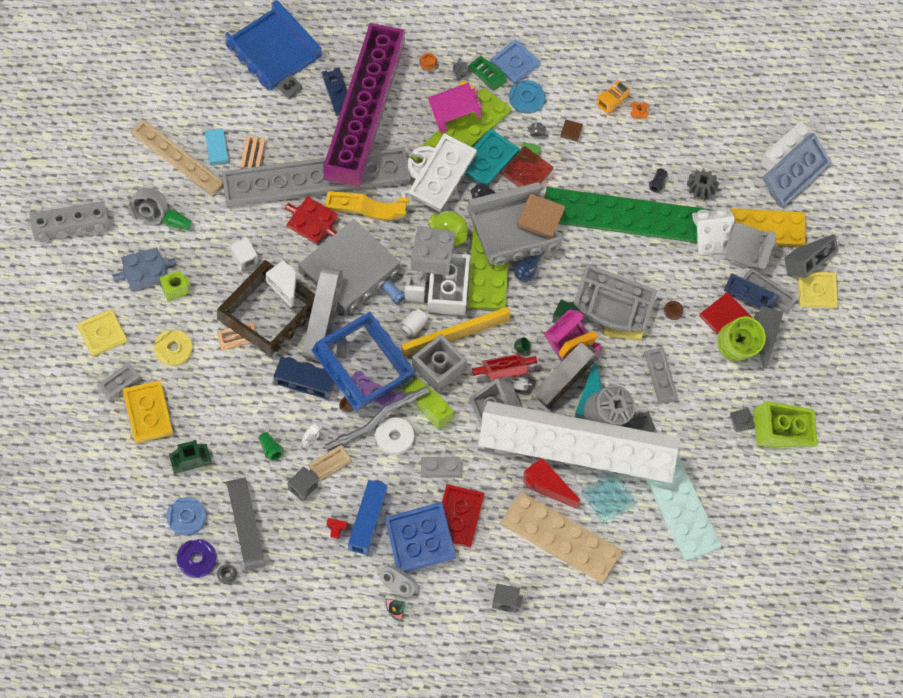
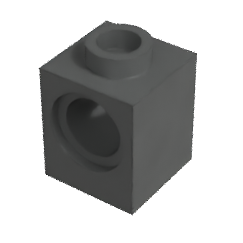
M303 466L287 482L288 490L303 502L318 487L317 474Z
M497 583L492 608L516 613L517 607L521 608L523 596L520 595V588Z

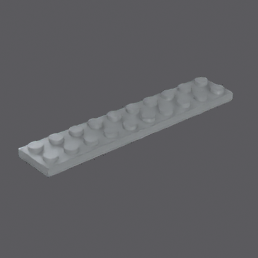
M405 147L372 151L360 187L324 180L323 165L326 158L222 171L226 206L232 207L327 194L329 191L343 192L410 183L411 177L408 171Z

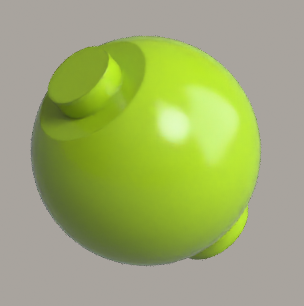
M443 211L439 214L434 213L429 218L428 226L430 228L455 232L454 247L459 246L467 239V223L459 213Z

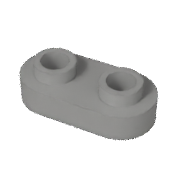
M388 565L380 571L381 582L402 597H410L417 591L416 580L398 567Z

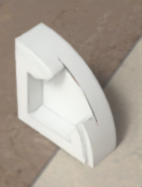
M315 423L302 438L301 444L305 447L311 445L320 436L319 427Z

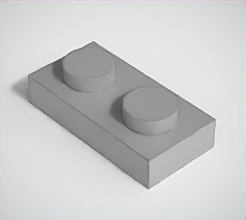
M128 363L97 385L106 398L111 401L123 392L122 389L131 387L140 381L141 377L131 364Z
M421 457V477L461 476L460 457Z

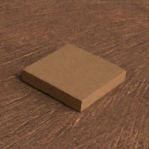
M530 193L517 226L552 239L565 206Z

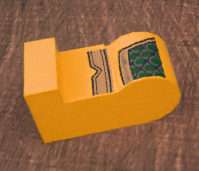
M618 80L611 88L597 96L596 105L609 115L629 95L630 89Z

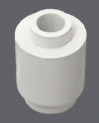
M419 309L412 311L400 323V331L407 337H414L426 325L427 316Z

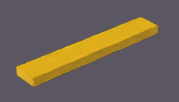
M508 307L403 343L401 344L402 355L405 358L418 353L440 334L450 342L510 321V310Z

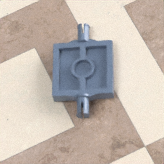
M158 247L121 257L123 272L112 274L114 282L125 279L130 286V290L134 291L159 284V278L166 275V267L177 264L175 258L163 260L159 254Z

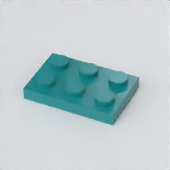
M490 129L473 147L477 150V153L464 175L477 184L484 183L489 185L519 154L520 148L493 129Z

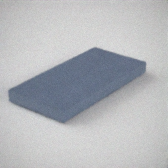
M810 133L768 171L762 179L778 206L784 207L832 162L815 133Z

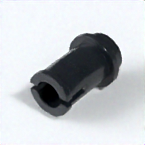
M662 168L657 169L653 180L649 182L651 191L657 193L663 189V183L668 175L666 170Z

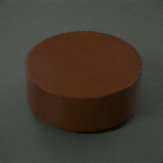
M669 301L664 307V314L670 320H677L683 314V306L677 301Z

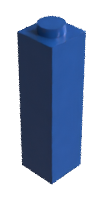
M368 480L348 542L349 551L368 555L387 495V485L382 481Z

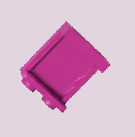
M469 82L428 97L440 133L447 131L445 122L472 112H476L478 118L481 117L480 110H483L475 88L471 89Z
M568 310L544 333V336L561 362L565 358L560 356L559 351L565 342L588 333L581 323L584 317L580 311ZM594 342L592 345V347L596 350V352L594 353L595 355L598 353V350L602 347L600 343Z

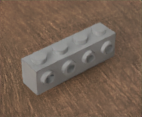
M105 201L30 213L32 233L35 241L45 242L51 238L63 239L69 235L76 234L81 236L87 232L95 231L99 233L109 229Z

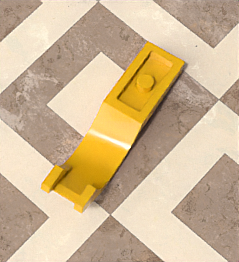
M329 191L324 206L334 212L357 213L372 219L389 221L405 217L407 214L405 211L406 204H409L410 200L409 198L399 197L395 202L383 203L374 201L365 194Z

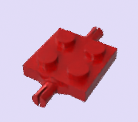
M309 196L298 207L289 202L285 205L284 209L293 213L291 219L286 224L287 227L314 244L318 245L326 236L332 237L337 233L333 229V224L339 218V215Z
M520 354L484 360L481 367L472 368L473 376L486 374L490 380L504 379V377L508 376L520 377L523 373H528L527 365L537 364V357L535 355L525 358L521 357Z

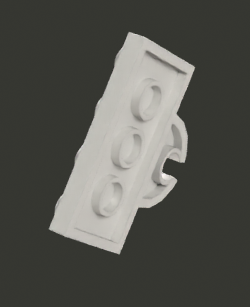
M446 134L442 136L436 148L423 146L415 149L412 155L414 157H421L423 162L417 164L411 158H408V171L416 179L408 192V196L441 212L476 155L477 150Z

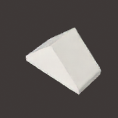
M407 275L405 286L406 302L424 303L426 276Z

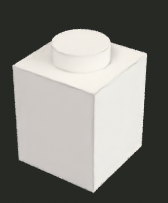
M248 238L238 240L230 246L231 255L241 271L258 264V255Z

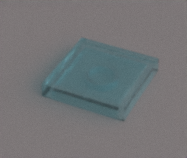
M614 472L581 491L582 496L603 524L636 504V501Z

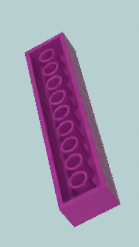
M369 23L323 165L324 180L360 187L405 44V29Z

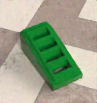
M479 56L468 65V69L493 92L506 83L505 73L482 56Z

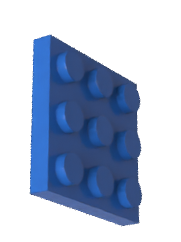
M442 501L385 517L396 567L405 573L456 559Z

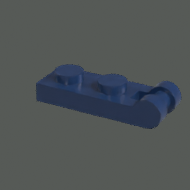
M339 67L333 68V71L327 72L326 70L321 72L335 116L340 115L347 94ZM336 78V81L330 82V79Z
M731 273L724 288V291L759 308L765 306L774 309V302L780 296L734 273ZM764 295L768 297L766 303L761 301Z

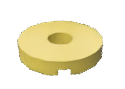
M166 330L156 338L154 346L155 355L158 360L170 366L186 362L191 356L193 349L191 339L181 330ZM170 344H177L179 346L175 351L168 349Z

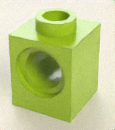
M181 270L159 278L167 301L189 294L188 287L190 282L187 275L183 276ZM174 284H180V285L177 286V287H173V286H172V285H174Z

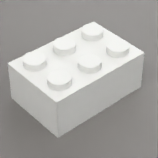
M452 254L449 276L430 273L428 313L466 315L470 255Z

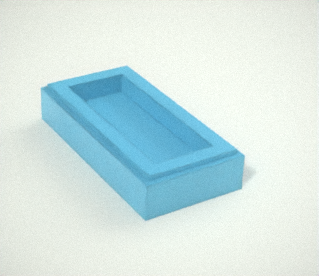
M223 128L205 131L210 165L228 163Z

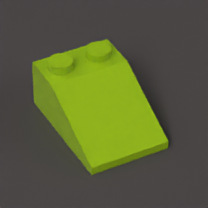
M766 401L753 409L756 445L765 447L818 446L814 409Z

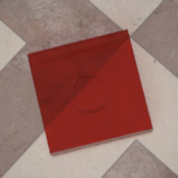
M524 146L501 174L517 187L537 182L541 185L554 167Z

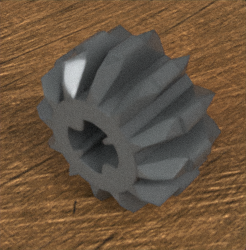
M704 168L701 172L696 169L694 174L691 173L689 175V180L687 181L689 193H694V198L699 195L701 200L704 199V196L710 199L711 195L716 194L719 186L717 175H712L711 170L705 172Z

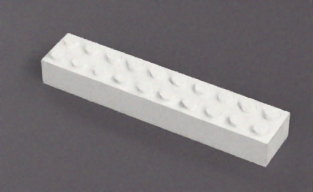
M487 401L483 411L479 446L672 483L681 438Z

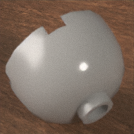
M146 187L138 190L132 196L128 208L134 219L147 220L144 224L156 225L165 216L167 202L160 191Z

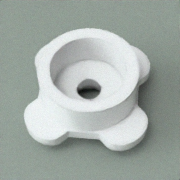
M524 377L511 379L514 382L513 387L516 389L528 391L529 385H533Z

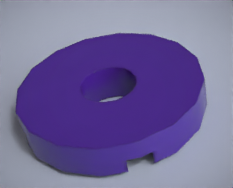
M203 539L189 540L181 545L177 552L178 567L183 574L189 577L200 578L206 576L216 565L217 556L215 549L209 542ZM194 554H200L202 560L200 562H193L191 557Z

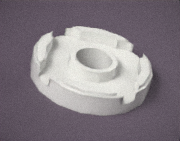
M391 417L379 424L376 429L375 440L383 452L399 455L411 448L414 441V431L406 420ZM397 432L400 434V438L392 440L389 435Z

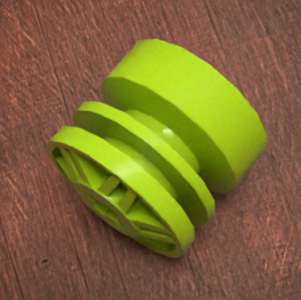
M740 317L721 328L717 336L718 350L730 361H743L762 350L765 345L766 335L760 322L754 318Z

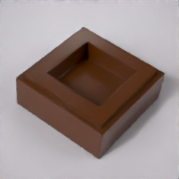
M565 119L560 138L578 142L583 124Z

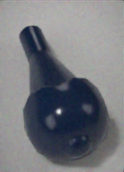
M545 252L518 262L514 268L515 277L521 282L531 281L535 276L539 260Z

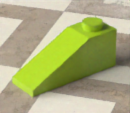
M415 377L403 386L401 390L406 394L410 391H417L427 385ZM427 386L430 393L416 399L414 404L439 430L453 420L454 410L438 393Z

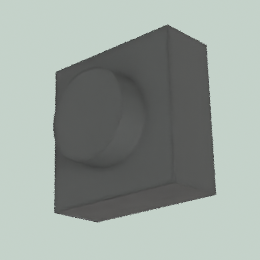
M749 408L730 413L735 432L754 428L755 424Z

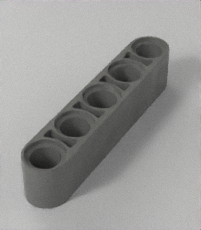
M246 477L226 481L245 570L265 567Z

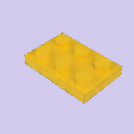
M160 380L122 389L135 444L173 435Z

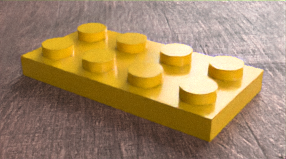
M730 209L734 215V224L741 223L761 231L776 233L775 246L799 248L805 245V212Z

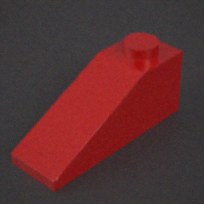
M540 458L524 471L523 482L529 489L533 488L535 492L575 509L579 507L580 498L543 458Z

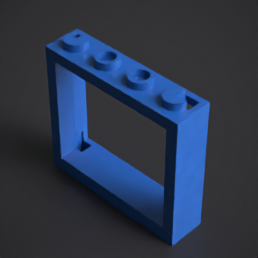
M371 311L317 341L312 348L314 355L356 412L404 384L415 373L410 366L411 364L402 355L400 348L395 346L389 333L384 331L379 320L373 316ZM362 327L366 328L400 375L399 378L367 397H364L329 348V346Z

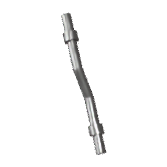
M427 386L414 392L410 391L404 394V397L383 406L365 426L348 434L343 433L337 439L325 444L327 451L340 445L345 446L350 443L349 441L370 432L388 412L407 403L412 404L416 402V399L430 393Z

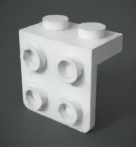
M720 207L712 211L699 210L697 213H692L693 221L697 226L698 253L700 255L725 253L734 226V215L730 209Z

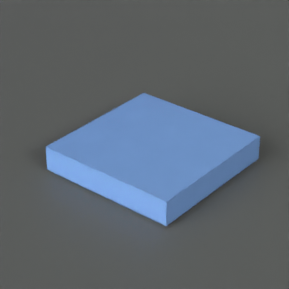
M516 39L490 59V63L503 71L505 77L513 84L518 83L541 64V61Z

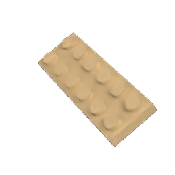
M523 492L519 493L500 522L501 526L603 584L623 552L622 549Z

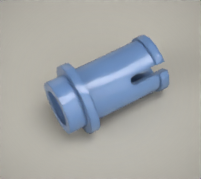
M391 280L386 281L382 285V290L392 298L393 303L399 304L405 299L404 291L399 290Z

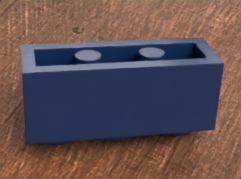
M291 357L280 358L273 376L275 385L326 400L330 399L335 382L325 368L315 367V365L308 362H298Z

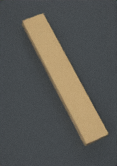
M144 119L131 130L133 136L213 197L223 187V181Z

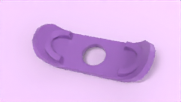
M356 371L351 377L364 397L372 394L373 390L383 387L370 380L361 371ZM390 391L373 402L383 407L404 397V395Z

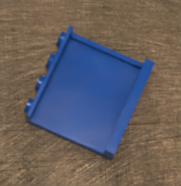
M278 0L271 3L272 10L231 36L228 32L225 33L227 48L230 51L233 50L241 63L244 62L252 75L255 74L263 87L266 86L269 90L275 88L288 75L291 74L293 76L322 57L321 46Z

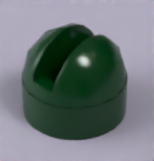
M525 337L517 339L514 343V349L518 353L530 351L528 339Z

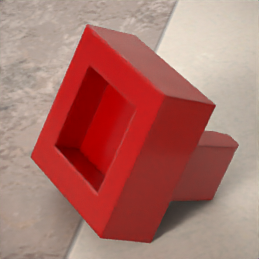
M328 518L326 523L327 527L332 528L330 537L339 539L341 530L347 531L349 525L346 521Z

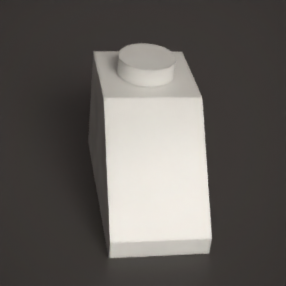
M283 260L266 272V282L291 308L294 306L297 272L291 264L288 265Z

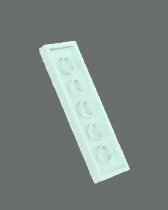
M677 456L672 483L646 478L684 562L721 548L717 535L679 456Z

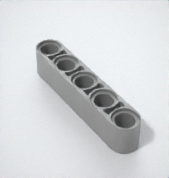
M323 267L320 271L303 347L304 358L318 360L312 352V348L317 341L331 334L343 280L342 270Z

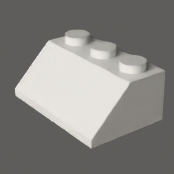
M800 121L763 154L761 165L770 171L810 133L815 132Z

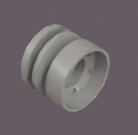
M610 385L592 394L584 405L586 420L616 426L627 423L635 412V402L632 395L620 385Z

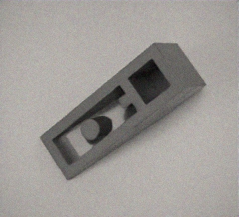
M832 234L793 250L785 257L787 274L802 278L808 277L838 252L836 235Z
M761 306L760 312L755 313L754 319L760 322L765 331V345L760 351L763 368L767 369L784 312Z

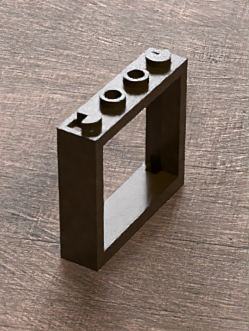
M264 260L217 309V320L271 357L275 352L281 350L283 343L287 339L290 340L294 336L299 326H304L307 318L311 315L315 293L296 281L295 297L304 302L306 306L271 342L231 315L266 279V272L275 267Z

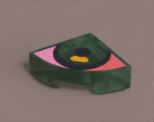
M386 598L388 613L394 620L402 623L406 602Z

